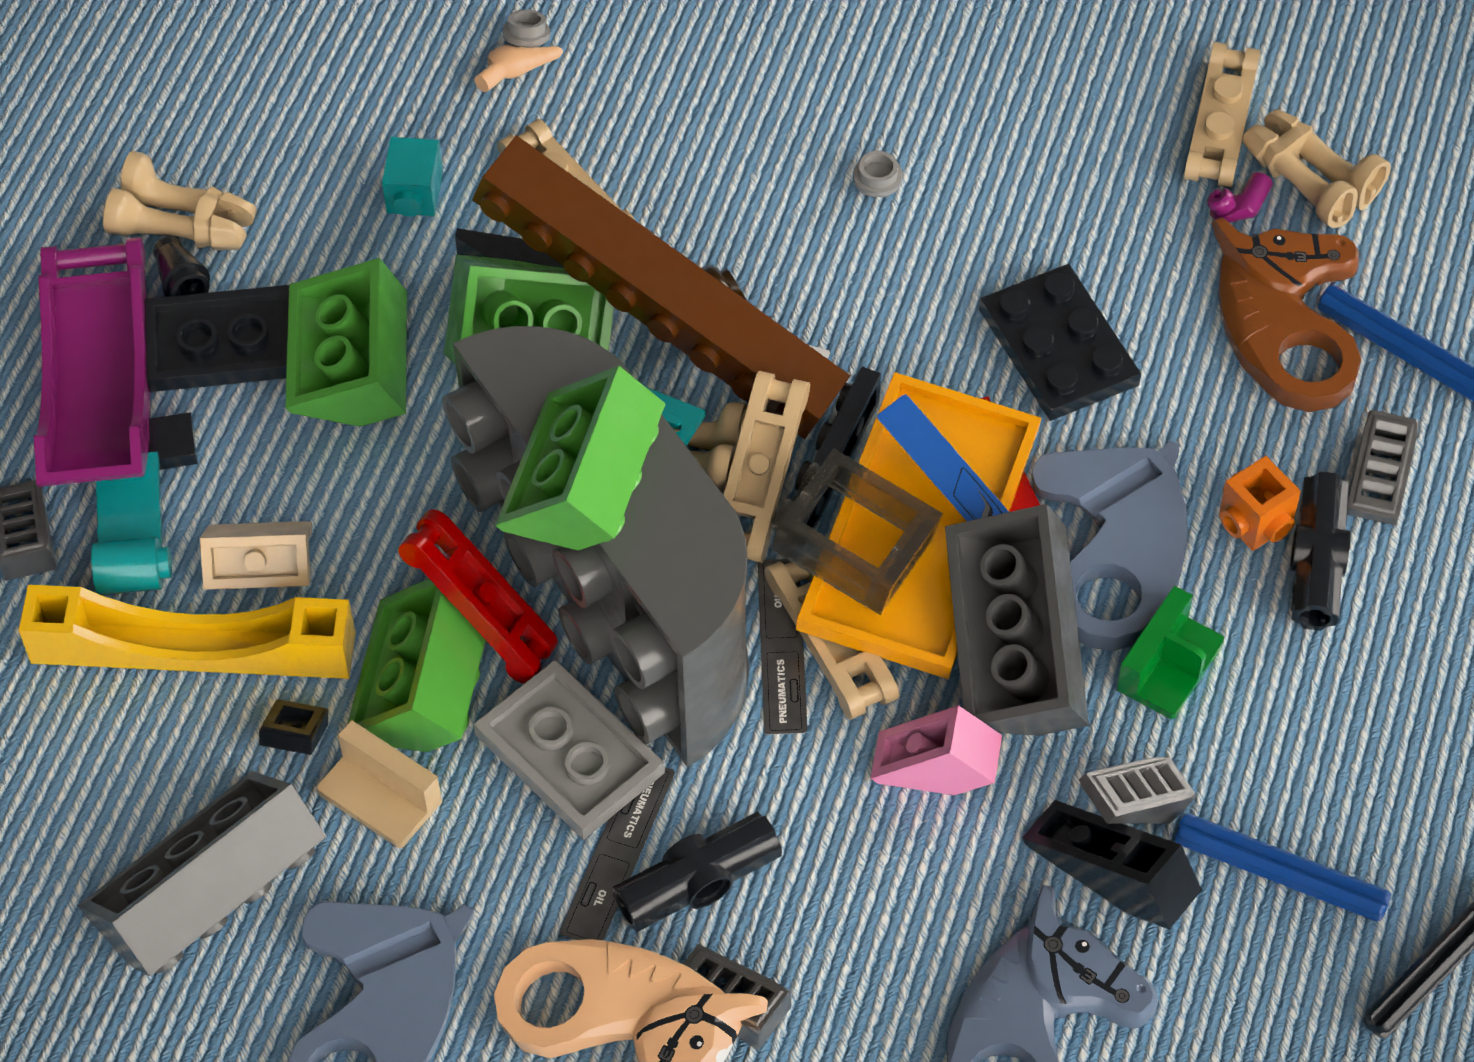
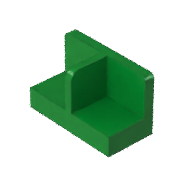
M1175 585L1121 663L1117 685L1118 692L1169 719H1174L1224 643L1223 635L1189 618L1193 595Z

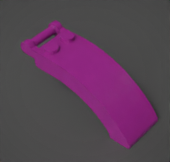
M142 237L126 239V244L66 250H58L57 246L41 247L39 298L42 386L37 434L34 435L36 484L38 487L142 477L147 466L149 419L151 416V392L149 391L146 372L145 299H147L145 250ZM127 264V271L60 277L61 270Z

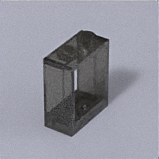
M833 448L822 465L815 461L810 465L798 488L802 492L794 502L787 498L778 509L771 524L777 529L771 550L881 615L932 542L943 513ZM829 486L904 531L879 568L803 523Z

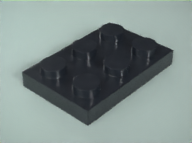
M1069 263L980 298L979 310L1049 421L1140 385L1141 372Z
M289 285L145 299L146 372L149 391L157 392L286 379Z

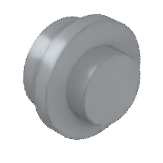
M518 10L509 14L508 22L503 26V38L515 47H540V45L550 39V27L546 24V18L542 13L534 10Z
M872 151L865 154L854 168V183L857 189L867 196L886 197L896 192L901 186L902 169L895 157L890 153Z

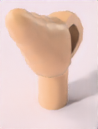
M512 45L499 46L490 51L487 61L488 67L475 76L474 82L479 90L488 92L504 78L514 79L520 77L536 67L558 59L562 55L563 50L558 46L530 48Z

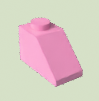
M957 705L879 731L870 779L878 784L948 795H957L995 783L1002 735Z

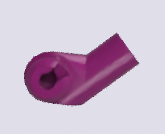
M1255 172L1251 174L1241 194L1233 195L1229 189L1225 188L1222 193L1220 189L1214 190L1207 199L1210 216L1214 219L1223 217L1229 223L1254 218L1272 189L1273 182L1271 178L1264 173Z

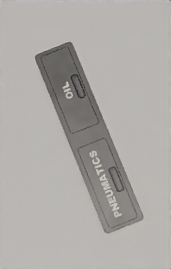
M767 559L763 563L758 562L764 732L767 735L802 734L807 732L803 637L799 631L795 630L796 626L780 598L774 595L768 585L764 572L765 567L781 561L785 565L797 559ZM800 581L795 583L797 587L801 586Z
M665 767V773L608 820L560 929L561 935L575 940L595 939L604 941L618 908L613 896L612 887L631 877L673 780L674 770Z

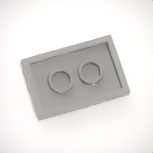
M556 660L552 661L473 724L475 735L583 840L665 773L664 762Z

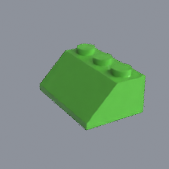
M377 258L289 284L285 408L292 414L359 427L406 414L407 290L383 261Z
M620 366L549 392L495 526L506 533L578 551L615 539L624 526V513L631 494L642 478L641 468L648 449L658 436V423L666 403Z
M426 579L380 600L348 723L351 720L394 748L429 752L462 739V735L469 722L468 710L473 689L480 677L479 664L486 641L430 579Z

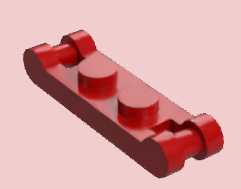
M427 510L417 522V533L409 534L399 546L398 552L400 557L409 566L420 568L505 660V668L508 675L515 681L525 684L541 670L540 660L547 659L558 644L556 635L447 515L439 510ZM435 544H437L445 552L444 555L439 551Z

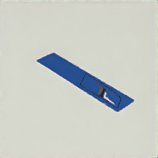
M902 395L877 415V419L966 521L1009 512L908 395Z

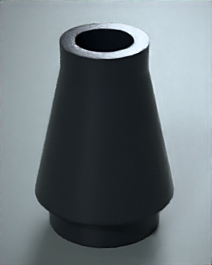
M168 236L160 239L153 247V255L157 261L165 297L208 293L210 287L208 269L186 250L176 237Z

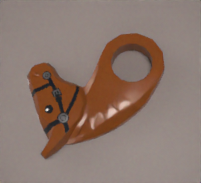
M1223 217L1213 220L1211 224L1214 234L1224 254L1220 267L1218 290L1221 319L1225 333L1242 368L1271 397L1283 406L1306 412L1336 407L1352 394L1362 358L1352 335L1334 321L1312 310L1302 300L1304 295L1315 285L1319 286L1326 282L1342 281L1354 277L1359 266V251L1355 243L1346 236L1338 234H1305L1276 228L1248 236L1235 229ZM1298 345H1311L1321 348L1330 354L1338 365V372L1331 378L1320 382H1306L1286 372L1279 361V356L1289 348Z

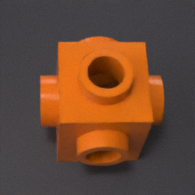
M1266 455L1244 470L1237 472L1225 482L1222 490L1223 496L1219 517L1224 528L1231 536L1240 538L1254 551L1269 540L1272 543L1280 541L1292 530L1295 525L1294 517L1301 490Z

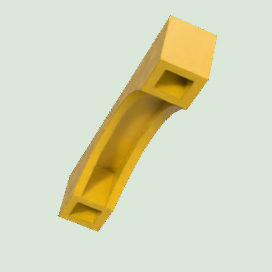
M28 585L19 626V633L31 664L341 679L350 678L356 636L348 599L294 597L274 606L248 612L185 614L134 606L104 597L83 587Z

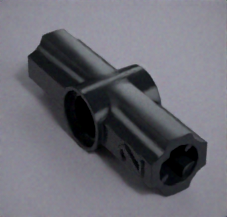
M1318 472L1311 477H1304L1302 484L1299 524H1296L1290 563V570L1295 571L1291 620L1298 622L1302 628L1322 631L1326 627L1337 626L1339 619L1342 577L1346 573L1350 549V531L1345 530L1348 514L1349 482L1343 481L1336 473Z
M757 811L707 838L702 834H693L681 839L667 850L661 862L613 886V896L624 920L637 933L688 905L693 909L712 905L727 894L734 881L781 857L782 847L765 815L762 816Z

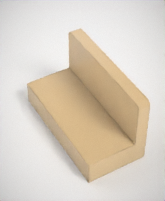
M312 522L208 525L200 537L203 590L309 586L311 583L309 538L312 534Z
M351 720L338 735L342 758L317 785L318 794L397 848H402L442 803L438 776Z

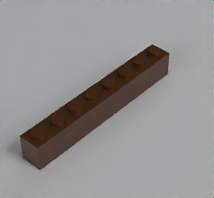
M516 135L482 176L472 201L480 206L486 216L494 221L503 222L521 235L529 247L538 252L546 253L564 266V269L572 278L580 282H586L603 294L615 309L621 312H628L646 325L654 337L663 342L671 343L688 355L697 368L713 373L731 386L733 392L742 400L749 402L758 371L775 374V380L792 383L794 379L810 382L808 401L797 435L804 440L851 375L519 136ZM770 400L766 412L783 416L786 403Z

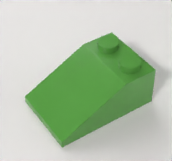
M456 255L444 355L456 365L453 343L484 331L515 326H538L567 331L593 341L609 351L614 307L603 294L586 282L575 280L564 268L500 258Z

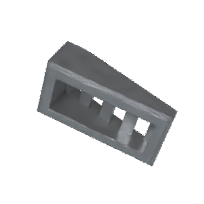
M1377 410L1368 412L1349 494L1347 515L1397 526L1420 424L1418 420ZM1370 452L1399 458L1400 461L1372 456ZM1368 472L1386 477L1395 478L1396 480L1390 481L1386 479H1381L1365 475V473ZM1366 490L1392 496L1390 502L1363 496L1361 491Z
M36 480L0 488V569L5 581L57 569L43 489L37 486ZM32 497L31 501L3 507V503ZM34 510L32 515L5 520V516ZM36 525V528L8 534L9 530ZM38 539V542L10 548V544Z
M1153 757L1085 773L1079 779L1081 787L1108 824L1171 823L1195 799L1194 790L1169 757Z
M700 944L695 947L683 963V965L690 967L695 972L698 971L701 965L708 968L710 972L705 978L713 984L720 977L727 980V983L721 989L725 994L734 993L739 988L745 994L762 996L768 1000L767 1012L740 1021L742 1027L737 1036L758 1051L791 1009V991L777 982Z

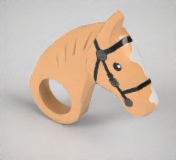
M595 939L546 942L526 948L504 967L494 992L498 1022L506 1034L523 1052L546 1058H554L601 1044L633 1039L638 1062H724L742 1027L740 1021L767 1012L768 1003L765 997L745 993L725 994L719 987L690 967L661 954L639 947ZM553 972H563L579 978L584 986L583 1001L576 1014L565 1023L551 1028L536 1027L522 1018L521 1004L523 995L530 984L539 977Z

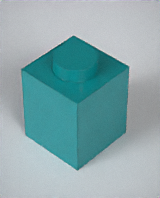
M390 137L382 179L387 213L408 217L417 215L435 217L443 174L439 140Z

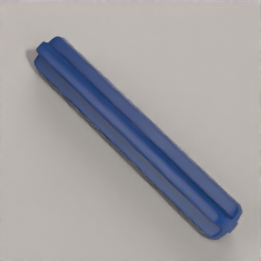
M1329 285L1322 293L1318 303V309L1474 402V366L1336 285Z
M1190 813L1184 814L1177 827L1175 842L1186 848L1368 919L1381 921L1391 900V893L1386 889Z

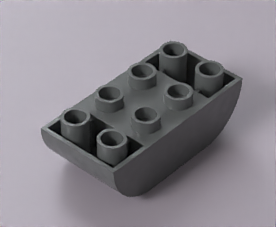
M538 326L498 328L471 335L453 343L459 388L443 396L442 404L455 435L465 448V450L451 457V465L455 477L471 505L478 512H483L496 504H499L502 508L549 392L616 366L622 367L631 375L621 360L597 343L582 336L563 330ZM661 415L658 423V436L648 449L641 468L642 478L631 494L624 513V526L615 539L579 551L504 532V540L514 564L529 585L537 587L552 578L569 603L558 609V614L565 634L580 658L590 665L608 656L625 682L615 687V697L626 722L634 734L644 744H649L664 735L688 768L713 750L726 736L735 723L746 697L749 679L745 598L747 547L738 514L663 415Z

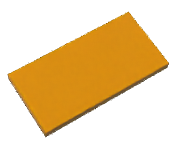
M894 372L878 414L902 395H908L1006 509L1010 511L1039 431L1041 417ZM877 417L802 604L795 630L855 650L875 654L883 659L949 680L958 652L945 526L967 521Z

